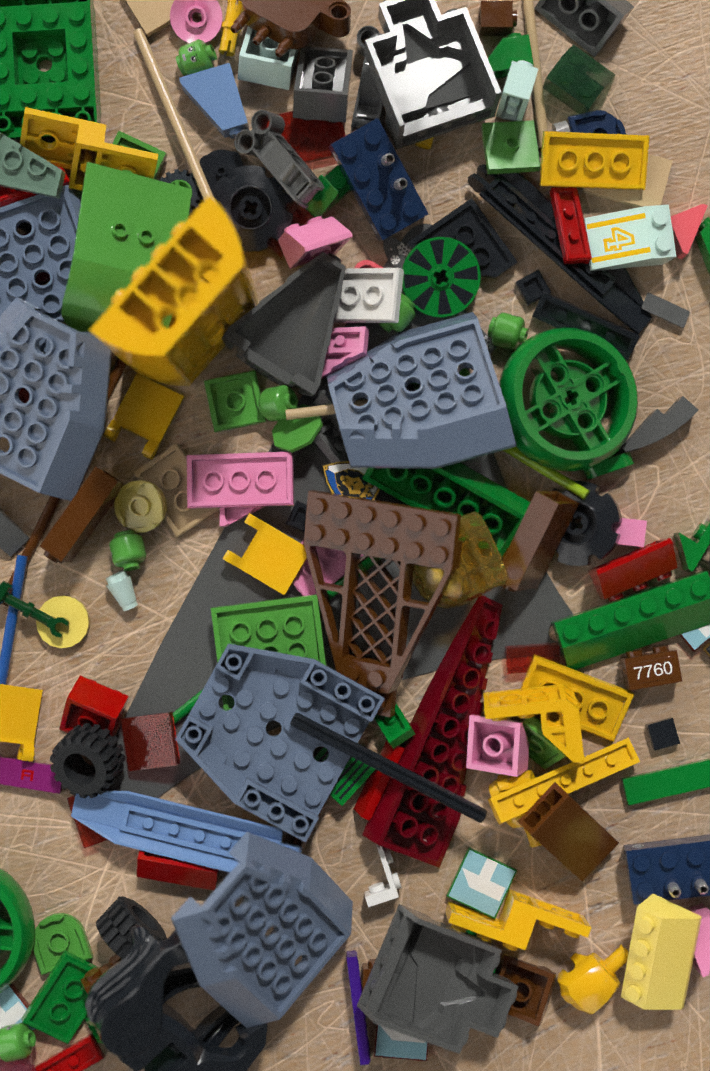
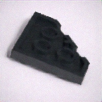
M473 198L407 243V246L412 250L419 243L430 238L449 237L465 244L475 255L480 267L481 277L496 279L517 264V260Z

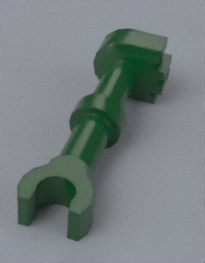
M4 580L0 584V605L5 603L22 612V616L26 618L30 616L49 627L55 637L61 638L63 634L56 630V624L61 622L68 625L69 620L67 618L50 616L35 608L34 603L30 601L26 603L11 595L9 592L13 585Z

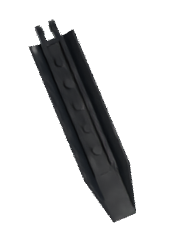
M483 164L477 168V174L474 173L468 177V185L475 192L479 193L485 201L632 331L639 334L649 323L652 316L641 308L644 301L626 268L590 271L589 263L564 264L552 203L520 173L487 174V167Z

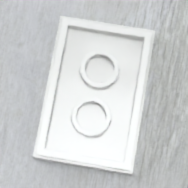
M346 268L338 312L334 315L333 322L398 323L404 270L401 268Z

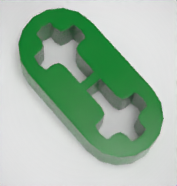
M629 451L609 458L605 462L583 471L586 480H590L633 465L634 463Z

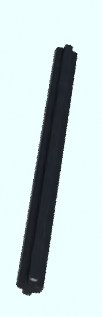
M295 713L290 722L292 727L479 823H482L487 815L486 809L300 713Z

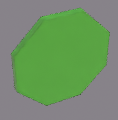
M301 404V405L297 406V408L311 407V406H307V405ZM321 416L279 420L272 430L274 446L293 453L310 445L323 426Z

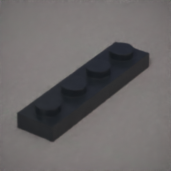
M545 291L532 317L556 328H577L594 333L610 342L623 355L625 360L629 359L640 338V335Z

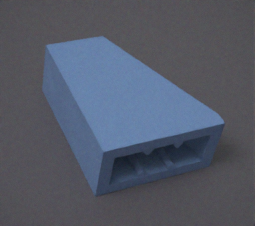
M230 63L179 78L184 93L224 138L230 137L235 139L241 130H249Z

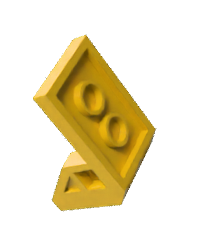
M564 684L483 693L485 719L504 721L507 717L511 716L526 719L534 717L535 714H540L543 735L573 763L585 762L576 696Z

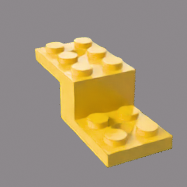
M25 107L20 144L56 167L70 169L68 188L83 190L87 162L121 171L129 170L133 174L154 179L158 161V154L105 143L106 124ZM44 135H50L54 137L56 141L52 143H47L43 141L41 137Z
M511 889L507 892L499 918L494 919L481 912L448 901L445 909L448 923H451V928L464 933L467 930L476 932L478 938L491 942L492 939L501 941L503 947L513 951H517L518 948L526 950L536 919L539 920L538 924L543 927L554 929V926L565 929V934L579 939L580 935L588 938L592 928L581 914Z

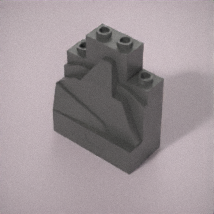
M384 0L382 3H379L378 19L384 34L377 33L365 40L364 54L385 107V122L396 150L495 117L501 90L466 7L450 9L441 15L435 0Z
M399 904L357 1007L377 1025L460 1054L463 1046L468 1041L470 1028L497 1038L499 1037L501 1030L506 1025L509 1009L516 1000L519 986L508 978L493 973L500 962L502 951L494 944L472 934L457 931L451 928V926L435 921L427 914Z

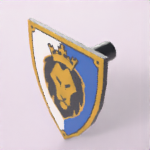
M349 461L335 462L322 466L325 482L331 493L375 500L380 491L379 488L362 479L368 468H351Z

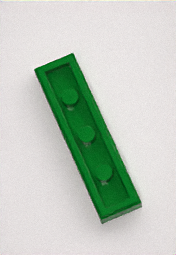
M710 758L621 778L627 805L710 787Z

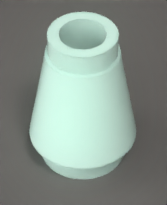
M122 570L106 578L108 583L106 587L123 611L130 610L138 605L131 576L127 575L126 571Z

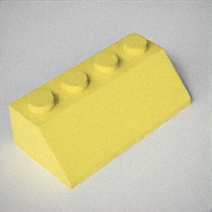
M655 894L650 895L637 906L621 998L644 1010H682L684 1008L702 916Z

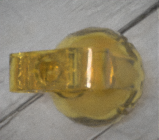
M477 512L461 516L459 540L463 542L460 568L456 569L438 607H462L490 590L504 585L507 581V572L501 555L483 518ZM414 564L413 584L419 594L428 602L431 601L444 575V570Z

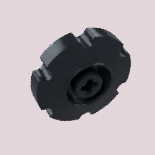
M248 165L235 168L234 178L227 179L225 176H222L213 188L212 194L215 201L221 206L233 224L242 250L244 252L267 250L268 241L275 239L278 242V239L284 233V229L292 224L293 214L288 212L286 207L288 204L293 203V200L274 176L272 178L265 176L266 170L264 167ZM249 203L253 206L258 205L255 209L257 213L253 216L251 213L245 214L248 210L246 205Z
M574 481L590 491L585 500L567 489L563 492L557 488L551 490L558 491L579 503L556 551L559 554L558 562L571 566L591 565V558L594 555L598 559H604L614 550L621 536L615 532L614 526L622 522V516L619 506L611 494L606 493L600 496V487L598 485L585 481ZM575 519L581 520V524L583 525L581 529L576 528L577 524L574 522Z

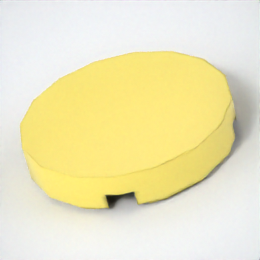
M135 480L122 486L114 502L115 514L119 522L135 533L149 532L157 528L164 520L167 511L166 498L162 490L154 483L146 480Z
M66 595L53 597L46 601L39 609L55 618L65 617L69 620L68 625L61 622L56 624V630L63 634L61 638L55 637L49 627L36 620L39 635L50 646L57 648L72 647L81 642L87 635L90 617L85 605L78 599Z

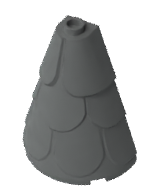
M322 252L286 278L283 285L263 298L257 306L229 326L222 336L223 343L230 350L234 347L238 351L236 357L278 385L300 388L298 393L305 396L315 395L321 383L327 347L330 345L334 315L338 312L346 266L341 264L342 261L334 254Z

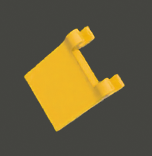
M137 373L114 418L104 432L105 437L115 442L121 428L147 440L148 442L142 454L150 460L154 459L184 396Z
M249 513L244 522L258 530L242 557L227 550L223 560L279 593L286 595L307 559L305 547L303 544Z
M0 684V742L21 744L17 759L33 762L35 753L34 739L43 690Z

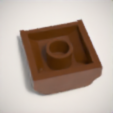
M504 955L500 976L508 978L519 986L516 1000L511 1005L508 1015L539 1027L547 1011L557 973L552 972L547 967L536 966Z

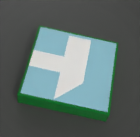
M468 846L446 896L495 919L517 869Z

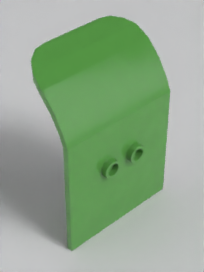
M87 162L73 258L62 303L61 315L65 324L80 332L92 333L90 329L113 304L111 300L114 295L122 288L126 290L133 282L131 280L132 275L141 266L146 267L150 263L153 251L160 244L166 245L173 237L171 232L175 226L181 221L185 223L188 220L192 189ZM167 315L163 319V327L169 328L172 315Z

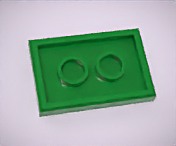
M65 950L21 1018L22 1023L69 1044L87 1016L85 1003L88 994L80 979L84 978L89 970L98 966Z

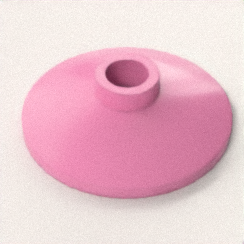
M174 0L170 10V22L174 32L185 42L190 43L200 39L207 43L221 29L223 15L217 0ZM196 12L202 15V20L198 23L192 19L193 14Z

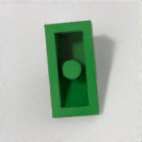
M511 33L507 35L506 38H502L488 57L496 79L508 77L512 61L518 62L522 60L533 64L529 34Z

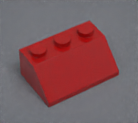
M665 538L588 570L600 599L605 600L608 598L609 602L624 597L623 591L632 588L633 592L647 587V581L653 578L661 581L672 576L671 571L677 569L678 565L671 538Z
M139 850L137 877L216 890L220 870Z

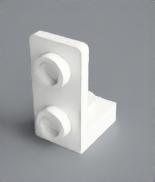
M377 845V849L389 884L384 885L383 882L368 887L369 890L365 891L368 907L398 898L397 889L402 888L398 874H392L389 864L394 863L390 849Z

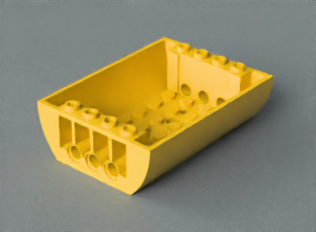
M210 195L185 223L181 221L175 226L171 232L173 237L166 245L160 244L153 251L150 263L146 267L141 266L135 271L131 277L133 282L126 290L122 288L114 295L111 300L113 304L90 329L106 347L133 371L150 380L166 385L190 386L225 347L222 336L228 330V327L258 305L255 285L234 226L221 206ZM167 315H172L169 328L163 327V319Z

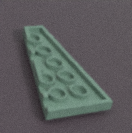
M0 132V186L60 199L66 173Z

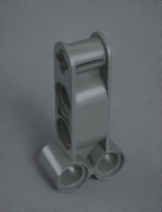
M364 26L357 33V50L364 57L365 45L362 43V40L379 33L373 26ZM366 57L364 58L351 131H354V128L359 129L377 118L380 121L383 102L371 75Z
M266 110L257 111L251 120L252 130H241L236 135L234 141L236 150L242 154L258 157L291 198L301 207L308 208L309 201L319 190H324V185L281 135L285 128L284 119L279 114Z

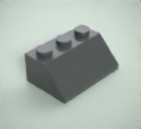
M539 0L534 9L592 56L596 57L623 24L634 6L627 0Z

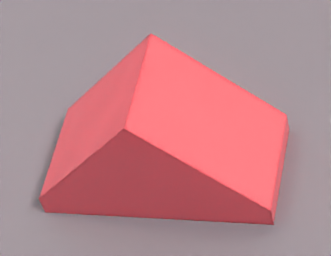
M700 204L671 216L677 258L683 259L688 254L708 205Z

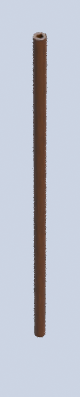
M119 358L109 376L108 401L126 367V364ZM50 496L21 554L22 556H28L26 569L61 498ZM14 571L8 581V583L11 585L13 582Z

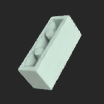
M522 60L518 62L512 61L496 117L511 122L522 121L538 72V68L533 67V64Z

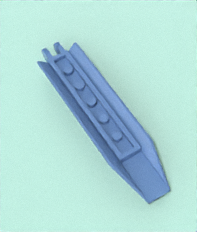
M106 790L103 794H98L94 798H90L89 795L86 798H80V795L76 794L71 817L114 844L226 872H231L237 866L238 862L229 854V851L246 832L301 853L302 847L299 845L282 842L283 830L278 827L131 791Z

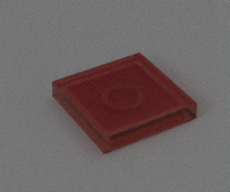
M173 711L121 719L129 771L181 764L178 743L175 740L176 730Z

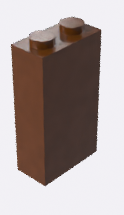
M95 467L41 543L40 547L45 550L43 555L55 563L72 562L115 502V498L125 484L107 471Z
M558 491L535 492L494 577L502 582L501 586L511 592L538 588L579 505L578 502Z
M556 782L518 820V823L537 842L582 882L619 844L611 834Z

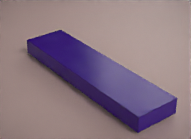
M356 950L347 951L346 958L360 1065H368L371 1062L366 1016L357 1007L362 994L359 961Z

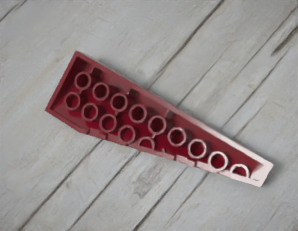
M481 594L453 639L410 723L415 735L401 743L404 752L398 762L399 765L464 797L467 787L464 784L466 771L470 770L466 768L469 715L481 716L483 702L480 701L482 691L486 690L488 679L485 676L488 663L492 661L493 653L491 652L492 641L497 636L503 606ZM391 778L370 821L368 820L362 836L377 845L440 868L460 820L461 813Z

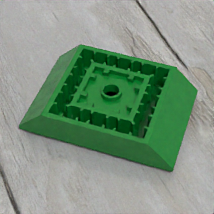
M0 0V132L10 139H21L25 107L100 123L101 101L96 16L93 0ZM43 60H50L52 62V67L49 71L42 72L39 70V64Z

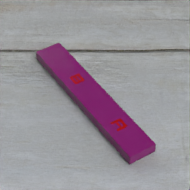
M0 756V784L51 793H62V783L56 781L54 778L55 772H51L50 766L52 764L22 761L17 758Z

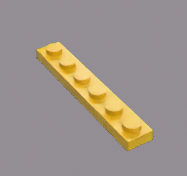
M629 737L585 756V762H571L487 799L498 824L526 813L554 782L569 794L639 763L640 760Z

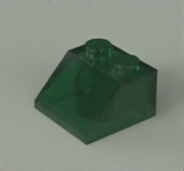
M573 44L548 74L543 84V89L578 114H582L591 110L613 80L615 74Z

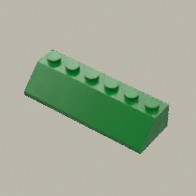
M460 462L437 469L368 468L362 478L409 506L460 514L459 534L501 558L510 546L530 505V502Z
M700 571L552 621L551 623L566 667L577 670L710 625V577L708 571Z

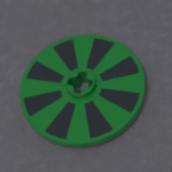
M449 237L427 239L415 246L403 263L402 288L404 294L414 303L417 310L433 317L455 315L471 304L479 290L481 274L478 261L473 252L456 239ZM442 270H445V276L448 278L447 282H441L440 285L436 284L437 278L434 277V273H440Z

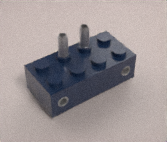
M378 118L328 146L378 241L390 237L429 214Z
M710 834L624 845L630 894L634 905L641 904L652 894L668 901L710 896Z

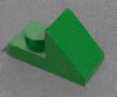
M338 165L325 177L323 175L318 177L325 188L323 191L319 190L309 201V207L305 208L314 218L325 215L351 191Z
M706 521L704 524L700 523L692 535L695 538L694 541L679 532L674 533L683 570L693 572L710 544V521Z
M397 703L394 716L386 717L376 714L374 717L392 748L397 747L415 735L414 730Z

